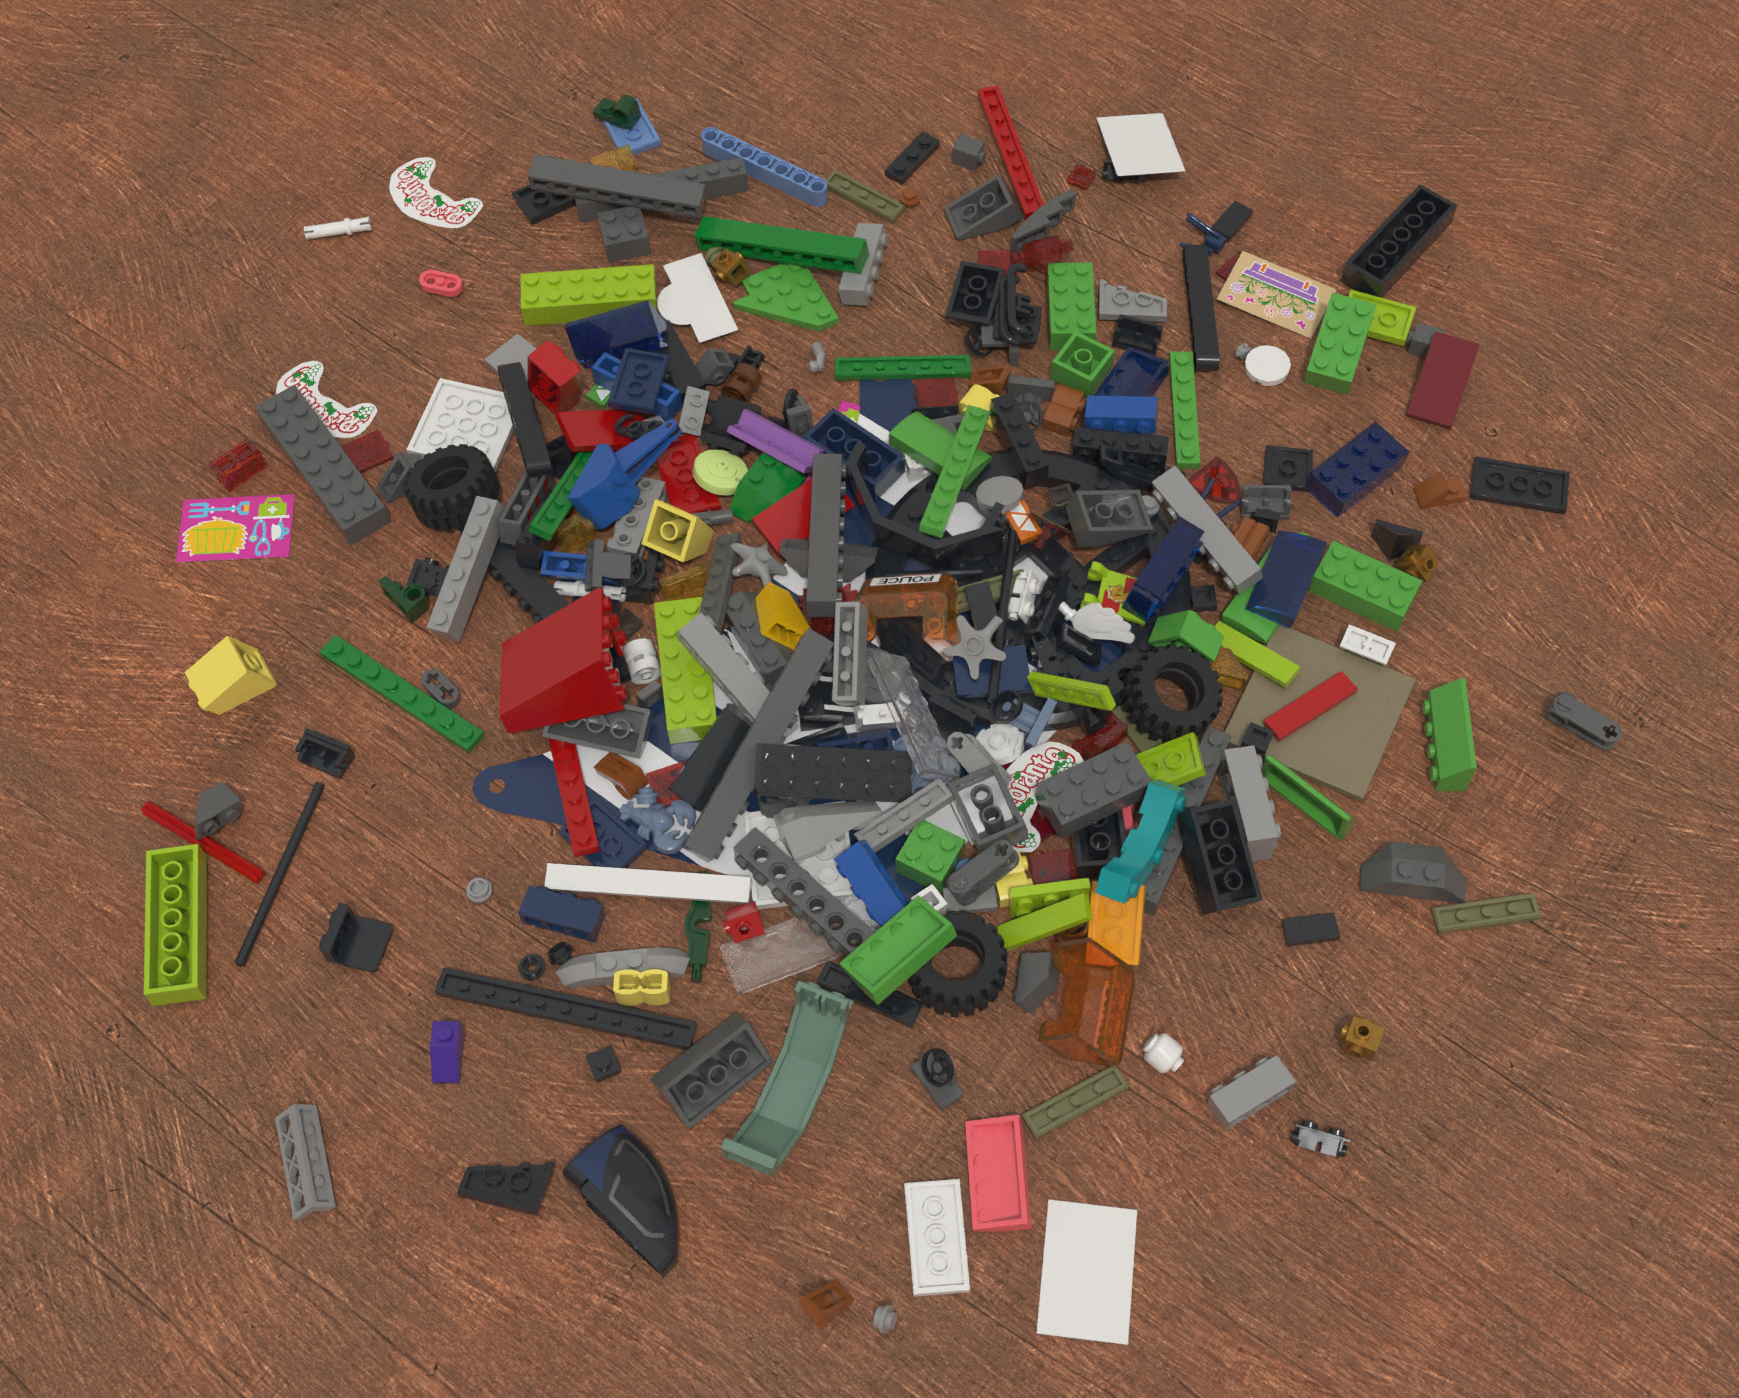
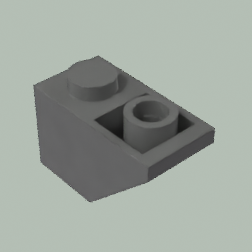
M222 781L200 794L195 818V837L198 840L207 835H212L217 829L234 822L241 816V800Z
M1051 952L1022 953L1021 963L1017 969L1019 977L1017 988L1014 991L1015 1003L1025 1013L1033 1012L1059 986L1061 962Z

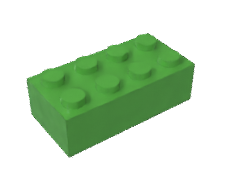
M1093 262L1048 263L1049 350H1061L1075 331L1096 341Z
M1336 293L1331 294L1309 361L1304 383L1346 395L1349 394L1376 304Z
M1333 541L1313 575L1309 592L1398 632L1417 597L1422 580Z

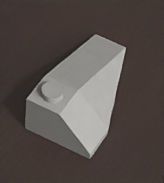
M857 801L788 807L773 816L781 842L794 862L798 863L827 850L826 845L835 839L838 842L846 838L845 833L851 829L860 830L882 816L883 812L875 801Z

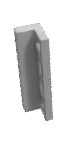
M938 778L854 833L857 842L866 839L873 851L877 852L955 799L942 780Z
M293 1104L275 1117L293 1220H301L313 1211L329 1212L336 1205L317 1106ZM289 1119V1120H290V1127H289V1130L287 1131L286 1120ZM294 1143L295 1151L292 1157L291 1149ZM299 1169L300 1176L297 1183L296 1174ZM302 1196H304L305 1206L303 1208L301 1207Z

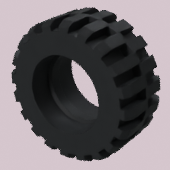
M453 444L447 445L443 449L442 447L435 449V452L427 453L422 460L415 462L414 468H410L404 483V492L417 519L426 527L434 530L442 529L443 531H451L452 528L461 529L466 525L476 496L494 500L498 499L500 484L489 458H487L483 451L466 444H459V446Z
M1167 644L1165 647L1161 645L1154 647L1152 651L1146 652L1125 677L1123 682L1124 689L1122 690V698L1126 699L1123 703L1124 710L1130 713L1128 718L1131 723H1136L1139 726L1138 731L1142 734L1146 732L1150 735L1149 739L1154 741L1162 739V743H1166L1191 732L1198 736L1218 716L1220 712L1219 707L1223 702V697L1220 695L1223 692L1222 684L1217 681L1220 677L1216 670L1213 671L1210 666L1212 664L1208 659L1206 661L1200 657L1202 654L1196 650L1191 652L1189 647L1181 645L1177 648L1175 644ZM1155 678H1168L1180 684L1188 695L1189 711H1177L1166 706L1156 693Z
M955 910L947 911V916L944 917L953 924L957 937L943 949L963 947L971 950L981 960V970L968 980L950 981L934 971L932 968V959L934 957H932L907 979L909 986L913 988L914 996L917 999L922 998V1004L927 1009H930L932 1006L935 1007V1013L942 1016L944 1011L950 1012L951 1017H958L959 1013L964 1012L966 1017L974 1015V1010L977 1008L982 1012L988 1008L989 1001L994 1003L998 998L999 991L1003 990L1005 984L1008 954L1007 948L1004 947V939L1002 935H996L997 928L992 923L986 925L985 918L979 915L976 918L970 917L971 912L963 911L962 915L955 914Z

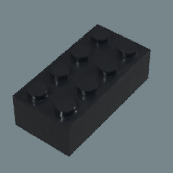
M1232 799L1195 807L1178 813L1177 820L1203 915L1262 901L1236 800Z
M1122 810L1070 834L1076 879L1099 878L1102 867L1106 866L1114 857H1121L1122 852L1120 851L1126 840Z

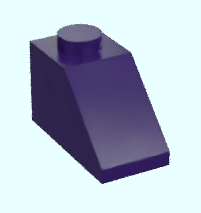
M433 1021L430 1041L433 1084H460L465 1031L459 1021Z

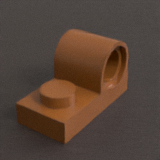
M609 752L594 766L597 774L612 782L617 791L627 800H631L634 794L639 793L638 788H644L648 784V780L639 766L616 753Z

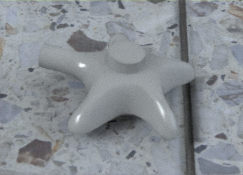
M733 543L731 545V548L743 559V562L732 570L734 576L751 574L752 576L759 577L765 587L768 582L772 583L770 574L782 576L788 574L786 567L775 560L768 552L770 549L768 543H764L758 548L740 543Z
M959 615L957 617V625L961 633V642L955 646L944 648V653L948 656L965 658L972 679H978L982 660L993 659L1002 661L1007 657L1006 653L997 649L991 641L993 633L1003 620L995 615L985 628L976 630L968 623L964 616Z

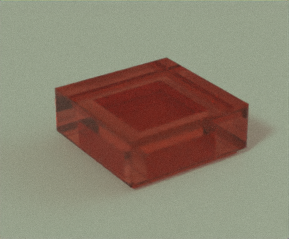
M1076 164L1067 178V183L1086 191L1096 177V171Z

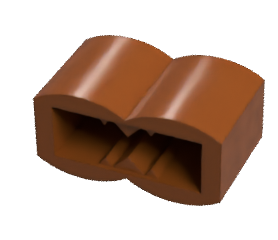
M1058 384L1043 417L1042 428L1068 437L1071 430L1075 431L1078 425V414L1083 413L1087 403V400H1084L1085 392Z

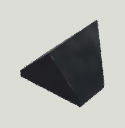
M564 435L546 444L550 463L553 465L554 476L559 480L579 453L571 451Z
M1376 519L1371 537L1388 561L1402 556L1409 546L1419 545L1423 531Z
M1108 678L1107 680L1103 681V682L1100 683V684H1101V685H1107L1108 688H1109V679H1110V678ZM1068 703L1087 737L1108 724L1107 710Z

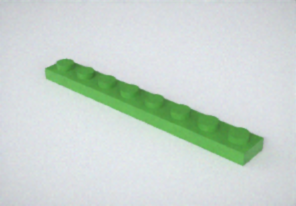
M968 405L920 523V532L940 538L943 537L988 422L990 411Z

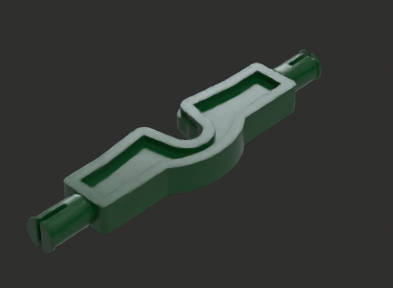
M692 900L691 909L684 923L686 937L689 941L688 957L690 960L688 964L692 968L691 982L696 983V975L697 982H702V968L707 967L711 934L708 930L695 927L700 923L712 920L711 902Z

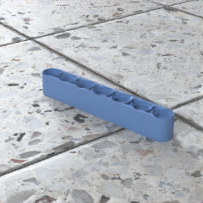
M708 127L701 132L702 149L707 156L720 162L743 157L747 175L812 206L822 207L827 204V182L823 178L717 128Z

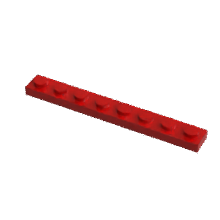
M999 86L978 89V98L1024 219H1027L1044 205Z

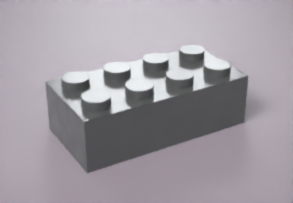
M1125 742L1037 783L1035 798L1061 839L1143 800L1148 784L1152 780L1128 742Z

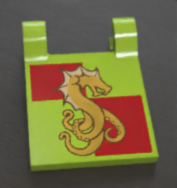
M1092 562L1087 579L1092 581L1101 580L1098 597L1085 593L1080 609L1087 604L1098 602L1103 608H1112L1115 614L1120 615L1124 620L1145 625L1154 583L1108 570L1101 563Z

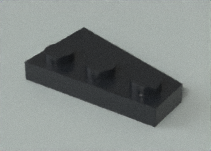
M545 1162V1165L530 1166V1163L519 1164L517 1167H502L501 1165L467 1167L457 1193L459 1197L538 1216L556 1167L555 1162Z

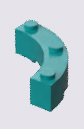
M1158 779L1149 782L1139 813L1143 814L1138 828L1130 830L1122 845L1121 857H1114L1106 866L1102 867L1095 893L1123 904L1131 898L1137 897L1140 888L1151 874L1155 865H1160L1163 860V849L1173 829L1177 815L1183 811L1186 805L1187 798L1184 797L1185 788Z

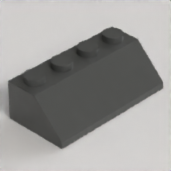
M739 591L729 596L724 621L757 673L762 676L766 683L774 686L793 650L761 634L755 599L759 593Z
M624 704V710L544 726L542 737L640 759L649 737L654 711Z
M735 1013L650 1080L670 1109L684 1126L690 1129L770 1066L773 1061L748 1021Z

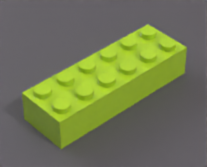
M654 264L521 274V312L524 324L529 326L658 316L657 282Z
M702 597L654 603L666 723L670 744L702 740L717 718L713 679L675 636L681 628L699 614Z
M199 844L146 851L144 996L153 1006L207 999V856Z

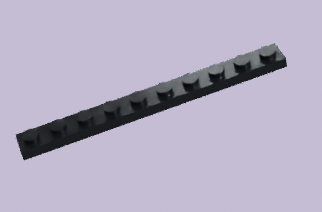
M448 968L442 969L434 991L437 996L683 1050H688L692 1047L697 1030L696 1022Z

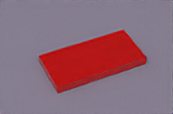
M623 409L557 412L555 417L572 452L594 451L597 444H609L613 450H620L635 440L617 435L614 431L616 421L626 414H633V418L626 420L622 427H628L634 421L640 422L645 420L641 412Z
M692 434L676 438L655 460L661 480L666 483L669 503L690 514L708 512V509H711V511L721 510L717 494L706 491L693 478L692 468L694 461L702 452L696 436Z
M812 479L751 520L779 558L782 557L779 553V548L783 538H810ZM847 494L846 496H841V499H845V514L855 506Z

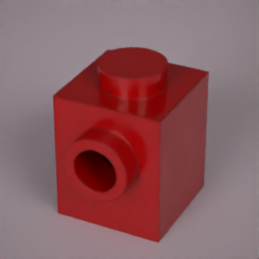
M756 901L725 910L727 920L723 921L727 936H733L735 943L765 934Z

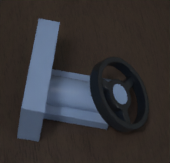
M1005 690L998 694L997 702L991 704L990 710L992 717L997 722L1008 723L1028 733L1025 746L1034 748L1056 708L1057 701L1048 697L1043 709L1039 711L1023 703L1022 696L1016 691ZM1010 694L1017 695L1018 700L1014 699V701H1012ZM1006 696L1005 701L1001 704L1000 711L995 714L997 703L1002 697Z

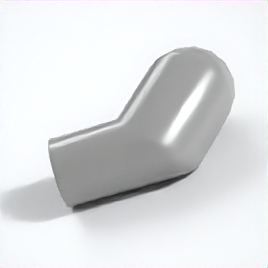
M814 342L811 345V349L815 356V361H810L808 364L811 373L817 371L819 373L824 369L826 353L820 342Z

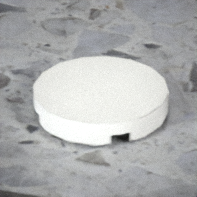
M1270 345L1252 349L1247 354L1244 364L1245 373L1253 382H1260L1263 386H1275L1282 383L1289 374L1291 366L1287 354L1278 347Z
M1010 724L990 725L989 729L981 730L976 736V739L1000 765L1013 762L1024 751L1025 741L1023 734L1018 728Z

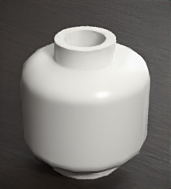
M1155 1033L1142 1049L1145 1052L1144 1060L1159 1073H1166L1170 1069L1175 1072L1184 1061L1181 1057L1183 1053L1182 1045L1166 1033L1159 1035Z

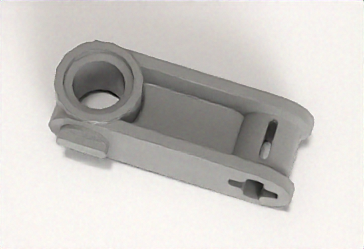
M954 732L948 737L947 748L969 774L995 763L1008 787L1009 782L1012 780L1011 775L992 757L976 737L961 732Z

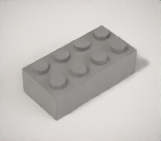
M1254 745L1225 749L1218 771L1225 801L1236 800L1252 862L1271 859L1274 849H1277V840L1281 837L1279 823H1275L1273 818L1275 814L1274 803L1272 799H1268L1267 795L1269 790L1268 780L1261 773L1263 767L1260 754H1256Z

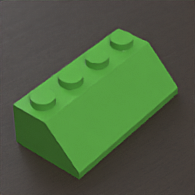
M1460 678L1430 690L1426 700L1422 702V713L1427 718L1424 733L1426 737H1429L1427 758L1432 761L1429 777L1430 781L1434 782L1435 791H1466L1477 769L1466 679Z

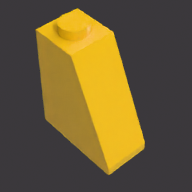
M768 582L755 598L760 632L762 635L794 650L801 636L810 626L789 591Z

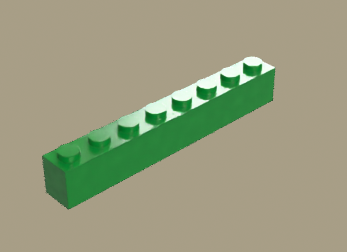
M703 216L694 234L699 251L707 252L712 247H722L724 250L727 248L733 253L737 251L747 258L856 274L862 273L870 255L866 239L859 237H848Z

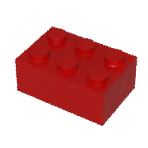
M547 340L528 355L527 385L529 391L555 416L557 412L570 411L579 403L580 367L574 360H569L558 345H553Z

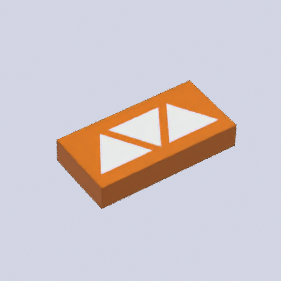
M1024 499L1019 501V505L1015 509L1005 512L1009 526L1018 533L1017 540L1020 545L1038 539L1043 535Z

